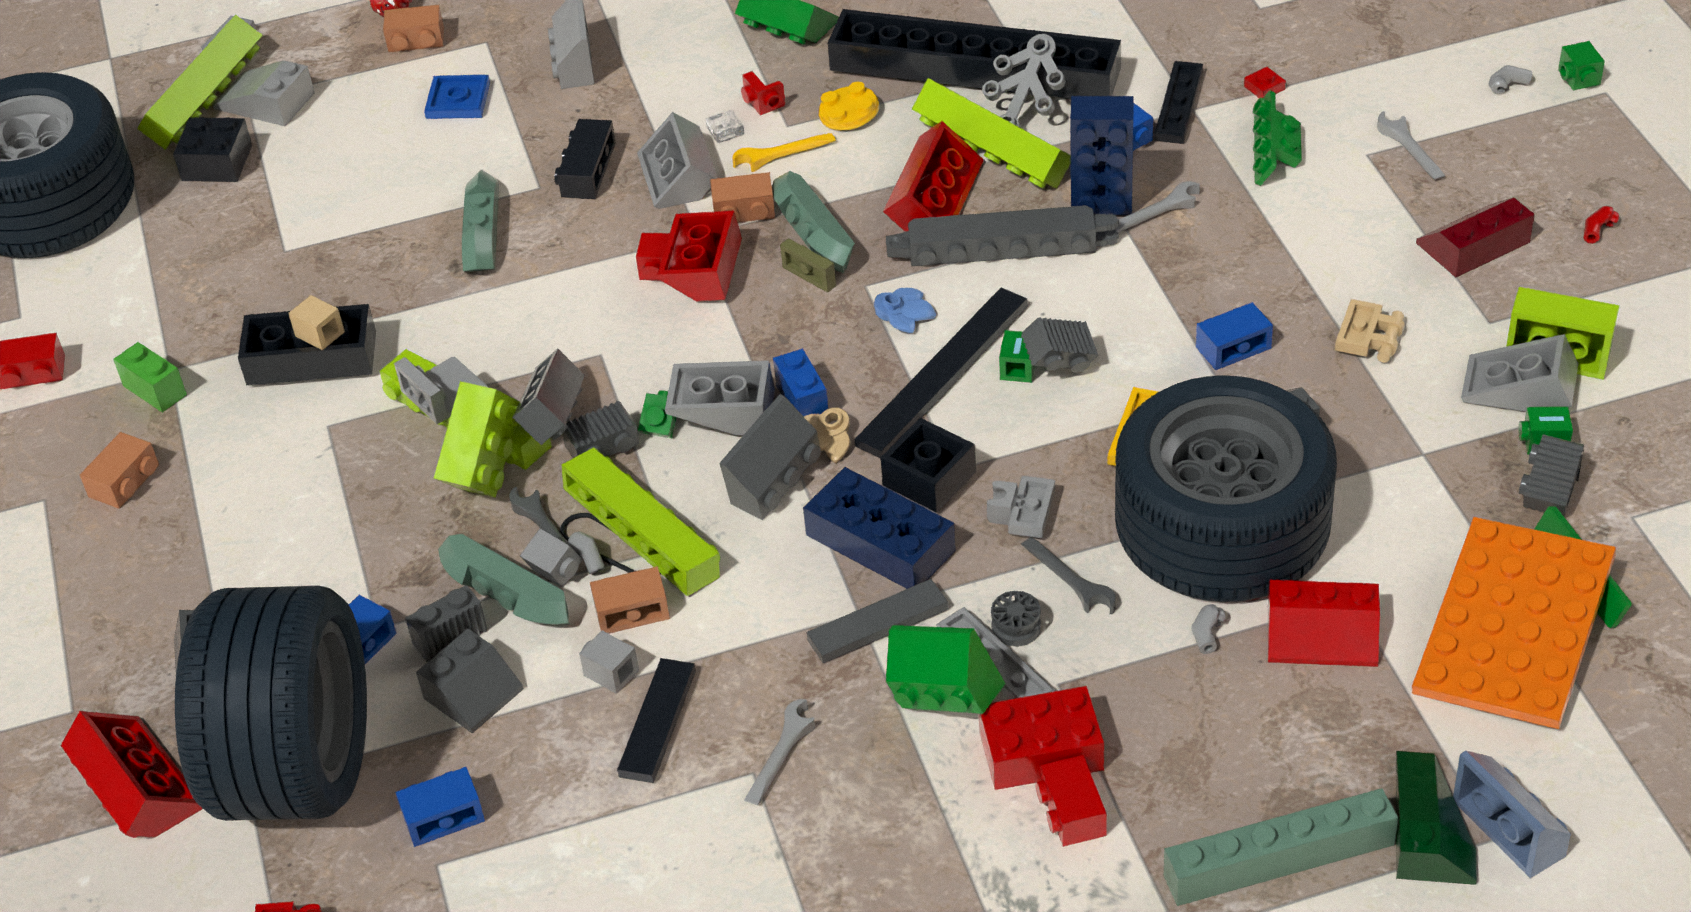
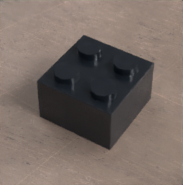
M189 117L173 153L181 181L238 182L252 148L245 118Z
M921 417L880 457L882 485L936 513L976 473L975 444Z

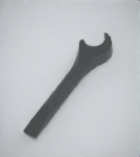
M517 487L510 491L511 507L516 514L529 518L540 529L568 544V541L545 514L538 490H535L531 496L524 498L519 497Z
M1033 537L1021 543L1032 555L1071 586L1082 602L1086 613H1089L1090 608L1095 604L1107 605L1110 609V614L1114 613L1115 593L1112 589L1080 577Z

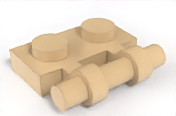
M1351 299L1336 339L1335 350L1367 357L1370 348L1376 349L1378 351L1377 359L1383 363L1388 362L1397 350V337L1402 335L1405 326L1403 322L1404 314L1401 311H1393L1391 316L1382 314L1383 305ZM1377 329L1383 330L1385 332V335L1378 334L1375 332Z

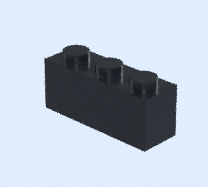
M578 119L575 129L570 131L568 147L563 149L561 165L556 168L554 175L555 184L559 185L561 197L596 199L616 144L612 120Z

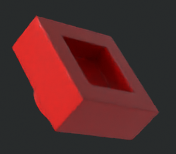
M1264 67L1244 77V87L1258 98H1264L1269 90L1276 94L1285 90L1286 80L1269 67Z

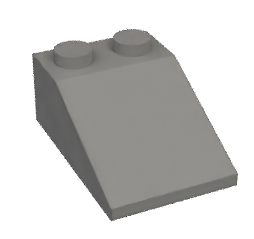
M280 61L244 71L214 102L213 108L286 126L315 93L308 66Z
M1565 334L1469 355L1461 398L1465 403L1526 411L1527 407L1569 408L1572 407L1578 361Z
M739 361L673 364L665 412L668 415L730 434L744 435L773 402L775 387L770 362Z

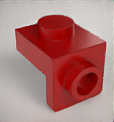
M753 71L742 75V97L747 104L750 103L759 115L785 106L784 85L781 81L765 86Z

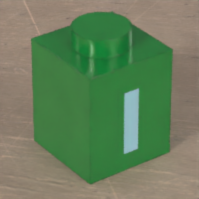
M1005 330L999 354L1000 380L1032 383L1035 366L1031 365L1032 360L1029 359L1028 349L1025 348L1024 338L1021 337L1022 331Z
M1527 407L1525 421H1519L1518 427L1519 440L1525 441L1527 455H1530L1533 443L1540 444L1542 435L1571 441L1573 428L1568 407Z

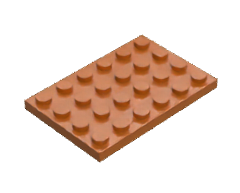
M1473 517L1414 678L1412 694L1560 729L1616 556V547Z

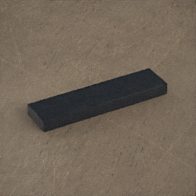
M1174 61L1157 122L1154 141L1184 144L1203 73V64Z
M665 658L660 659L617 768L620 778L654 783L696 673L695 663Z

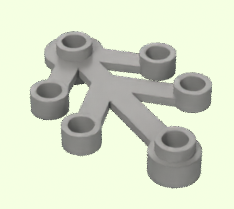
M1047 34L1035 35L1029 40L1026 49L1010 57L1006 55L997 56L993 65L1000 75H1007L1012 71L1013 67L1027 61L1029 62L1025 70L998 83L993 80L987 81L982 87L984 96L990 101L997 100L1001 94L1017 87L1006 114L1000 117L1007 121H1012L1011 123L1020 128L1021 124L1017 118L1030 89L1035 97V107L1040 115L1048 116L1054 111V103L1046 95L1037 76L1041 63L1047 72L1046 81L1051 89L1060 90L1066 83L1063 73L1057 69L1052 59L1056 51V44L1051 36ZM1045 44L1043 49H1036L1038 46ZM1002 62H1007L1004 68H999ZM1060 77L1057 83H1052L1053 78ZM990 88H996L994 93L988 94ZM1043 103H1049L1047 108H1040Z

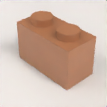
M429 5L384 10L383 32L388 52L443 47L444 24L440 6Z
M770 172L710 179L714 212L734 211L738 223L775 218Z
M119 432L80 474V478L89 498L120 509L145 480L154 473L159 463L150 442Z
M658 566L590 582L601 631L603 630L609 634L670 619Z

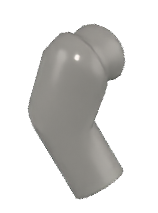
M1506 65L1490 77L1489 87L1494 93L1501 94L1505 92L1504 88H1507L1508 84L1512 81L1527 85L1531 81L1532 71Z
M1214 604L1206 605L1200 610L1191 628L1199 650L1203 654H1209L1216 650L1217 644L1211 630L1213 626H1220V621H1225L1224 610Z

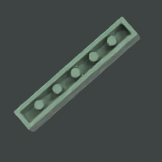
M1383 788L1164 848L1163 876L1176 905H1184L1394 846L1398 816Z

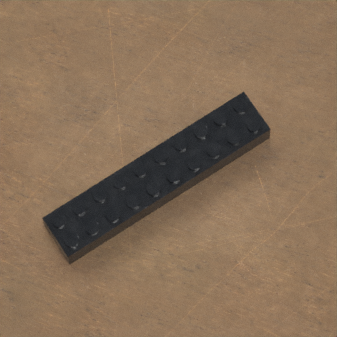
M842 9L827 44L831 71L924 82L929 78L937 83L982 89L987 81L993 80L998 83L1025 70L1029 62L1027 61L1013 67L1012 71L1007 75H1000L993 65L997 56L1006 55L1010 57L1026 49L1029 40L1035 35L1047 34L1053 38L1056 44V51L1052 59L1057 69L1063 73L1066 83L1060 90L1051 89L1046 81L1047 72L1042 63L1037 76L1047 96L1071 99V96H1112L1121 69V40ZM1045 44L1038 46L1036 49H1043ZM1002 62L999 68H1004L1007 62ZM1060 77L1053 78L1052 83H1057ZM1017 87L1008 92L1015 93Z

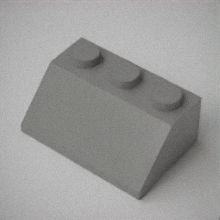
M566 0L552 16L553 28H548L553 78H559L561 89L594 85L589 33L583 0Z
M674 112L667 117L637 152L654 207L658 209L701 200L711 190L710 179L717 178L700 126Z

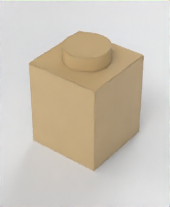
M312 295L289 312L295 336L321 350H324L345 332L338 308Z

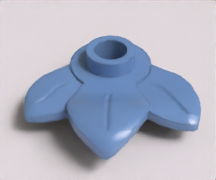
M899 288L893 293H881L874 300L876 315L882 320L889 321L894 328L903 332L913 333L915 321L935 319L936 317L934 308L930 303L922 299L923 292L918 289Z

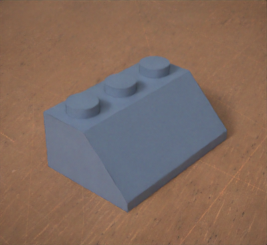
M1464 751L1460 754L1453 793L1457 806L1530 879L1566 857L1571 836L1566 825L1560 819L1554 818L1541 805V802L1533 793H1528L1515 780L1510 770L1502 767L1491 756L1470 751Z

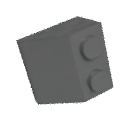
M470 629L465 630L416 671L424 700L471 733H474L524 689L522 683L493 645Z

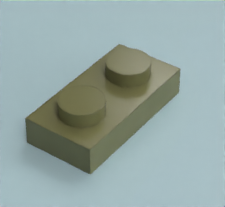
M789 238L780 244L782 267L827 293L836 287L834 263L828 258L816 254L806 246L800 245Z

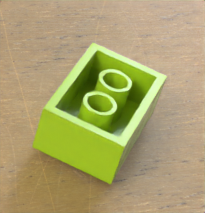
M1519 287L1511 313L1506 347L1565 334L1578 361L1577 375L1604 380L1620 305Z
M460 381L433 479L460 490L496 498L497 491L504 482L503 469L506 458L510 456L513 448L512 435L515 426L518 425L513 416L520 401L497 389Z

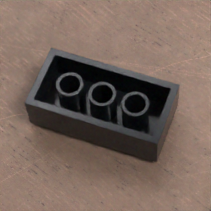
M369 304L336 307L339 310L345 332L324 350L295 336L289 317L290 311L244 315L238 361L246 386L372 374L376 329Z

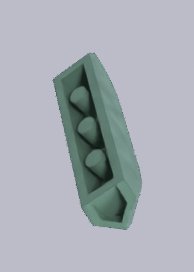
M482 169L465 187L462 227V264L464 272L495 269L499 184L496 178Z
M788 171L776 178L772 184V193L784 217L811 251L828 258L834 263L836 271L844 273L852 254L854 241L801 175Z
M463 534L448 536L439 547V557L444 569L461 585L474 587L479 594L483 596L488 595L497 600L505 609L514 610L513 614L522 619L544 624H570L565 594L560 588Z

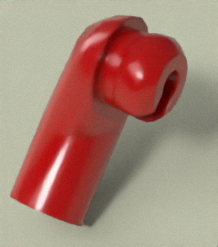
M1602 206L1585 220L1584 240L1591 244L1598 242L1601 226L1605 224L1608 227H1612L1613 222H1618L1619 213L1614 211L1611 206Z

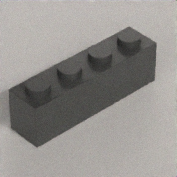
M557 348L535 368L513 418L540 445L549 438L553 441L556 440L567 429L565 423L571 418L572 413L570 411L578 402L575 398L582 391L580 386L585 375Z

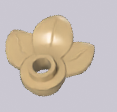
M830 408L821 414L804 416L817 430L821 451L824 450L832 462L838 463L848 451L851 443L847 434L850 426V418L847 412L841 408Z

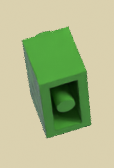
M139 342L113 359L122 385L162 413L187 395L178 368Z

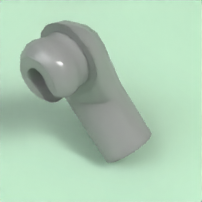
M574 532L568 539V545L583 558L589 574L604 569L605 565L594 538L583 532Z

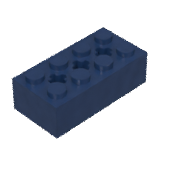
M1071 96V206L1086 205L1093 209L1094 215L1132 214L1134 96Z
M844 467L803 507L806 536L906 589L927 581L956 551L954 522L847 467Z

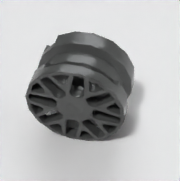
M1010 591L998 596L991 607L993 634L1007 646L1019 647L1035 641L1041 630V607L1038 600L1033 595L1024 591Z

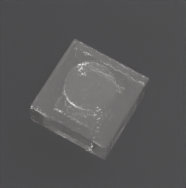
M733 110L705 118L707 129L717 143L744 135V126Z

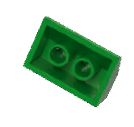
M739 0L735 11L736 15L744 18L743 24L757 29L760 24L767 26L766 32L780 37L783 32L790 34V40L803 45L806 40L817 43L837 23L839 18L837 15L800 0Z
M892 625L889 629L886 683L901 708L983 714L1006 684L974 628Z

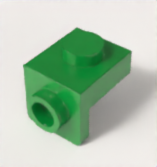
M659 390L658 394L646 393L638 426L640 433L672 439L677 417L668 415L665 412L668 391Z

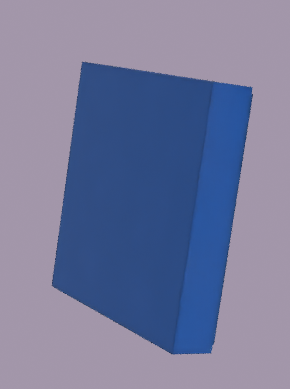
M489 75L433 76L424 110L426 119L482 118L490 86Z

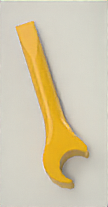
M832 133L771 148H741L733 154V167L736 168L741 163H749L751 172H755L774 159L817 148L834 142L836 139Z

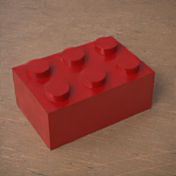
M1087 686L992 702L983 714H979V733L995 790L1040 781V765L1084 755L1090 773L1104 771V741Z

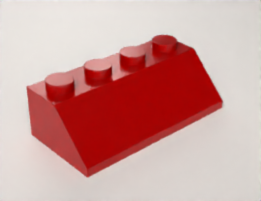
M943 121L939 122L919 136L883 212L903 231H909L908 223L915 218L959 215L984 159Z
M79 711L60 746L125 836L132 838L138 836L157 837L203 809L192 797L184 775L139 716Z

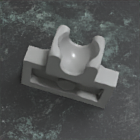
M1022 476L1019 488L1017 483L994 481L992 483L993 499L987 501L988 521L990 523L1008 525L1009 534L1042 538L1056 489L1055 480Z

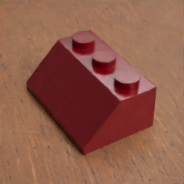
M1513 197L1485 206L1416 238V244L1457 278L1530 243L1535 214Z

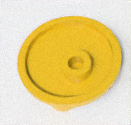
M853 82L849 86L835 91H828L821 95L819 118L823 125L833 130L855 129L865 125L876 116L879 110V101L874 92L866 88L863 82Z

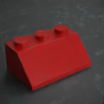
M716 211L675 214L657 273L658 279L695 301L725 300L742 241L735 212Z
M1291 580L1269 581L1268 663L1378 667L1380 627L1379 584Z

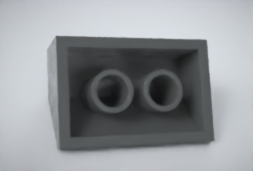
M779 394L719 463L731 505L761 520L770 511L777 508L781 498L791 487L798 483L804 471L810 464H814L818 460L822 452L817 430L783 395Z

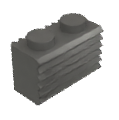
M1040 317L1030 324L1021 335L1024 338L1023 343L1026 344L1025 348L1028 349L1027 354L1030 355L1029 359L1032 360L1031 365L1044 366L1047 370L1070 368L1072 372H1081L1086 370L1090 363L1098 357L1086 321L1077 322L1076 320L1067 321L1066 319L1062 321L1061 319L1052 320L1051 318L1042 319Z
M616 401L615 404L610 403L609 406L605 405L603 409L593 410L591 414L586 413L585 416L575 417L573 421L569 420L565 423L567 429L562 434L564 445L573 458L593 447L603 456L608 457L618 452H627L633 446L640 444L637 426L620 401Z
M1542 435L1539 445L1533 443L1528 463L1533 465L1530 475H1523L1519 487V494L1524 495L1523 506L1525 508L1545 512L1549 506H1555L1565 517L1584 454L1583 444L1547 435Z
M467 585L450 591L448 595L429 605L420 607L416 612L405 617L411 641L426 662L430 661L465 630L470 629L478 636H480L481 632L487 631L481 602Z

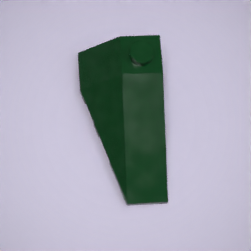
M1396 751V814L1398 816L1396 831V879L1476 885V848L1435 753Z

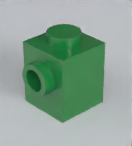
M1585 41L1562 46L1558 71L1562 79L1566 80L1574 91L1601 85L1605 61L1591 42Z

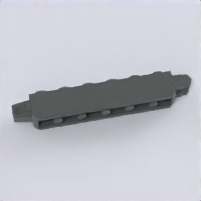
M1086 205L915 218L908 223L909 231L886 236L887 257L911 259V267L1095 253L1097 246L1114 245L1117 243L1119 233H1117L1116 229L1119 219L1113 214L1094 215L1093 209Z

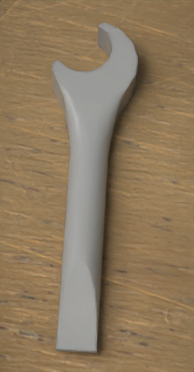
M1385 111L1379 114L1377 128L1381 134L1400 142L1434 180L1445 176L1412 138L1406 125L1405 116L1394 121L1385 118Z
M1192 181L1178 184L1173 192L1163 200L1119 219L1116 229L1117 233L1167 211L1195 208L1196 197L1190 195H1199L1200 184Z
M798 699L786 707L784 711V727L780 740L744 801L755 805L760 803L791 748L802 737L815 729L814 717L803 718L799 716L800 713L808 710L806 699Z

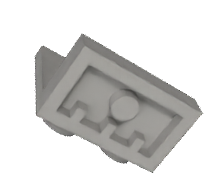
M405 357L394 363L401 392L436 424L451 416L460 381L488 387L456 357H451L426 372L419 365L414 366Z

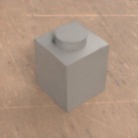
M540 528L520 555L532 570L561 587H564L566 582L575 575L582 561V558L570 545Z
M603 630L593 640L588 641L579 653L584 676L616 694L639 671L635 648Z

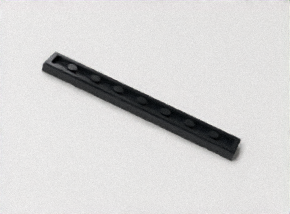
M1001 287L855 438V447L880 458L920 417L922 418L1026 309L1028 306L1027 298Z

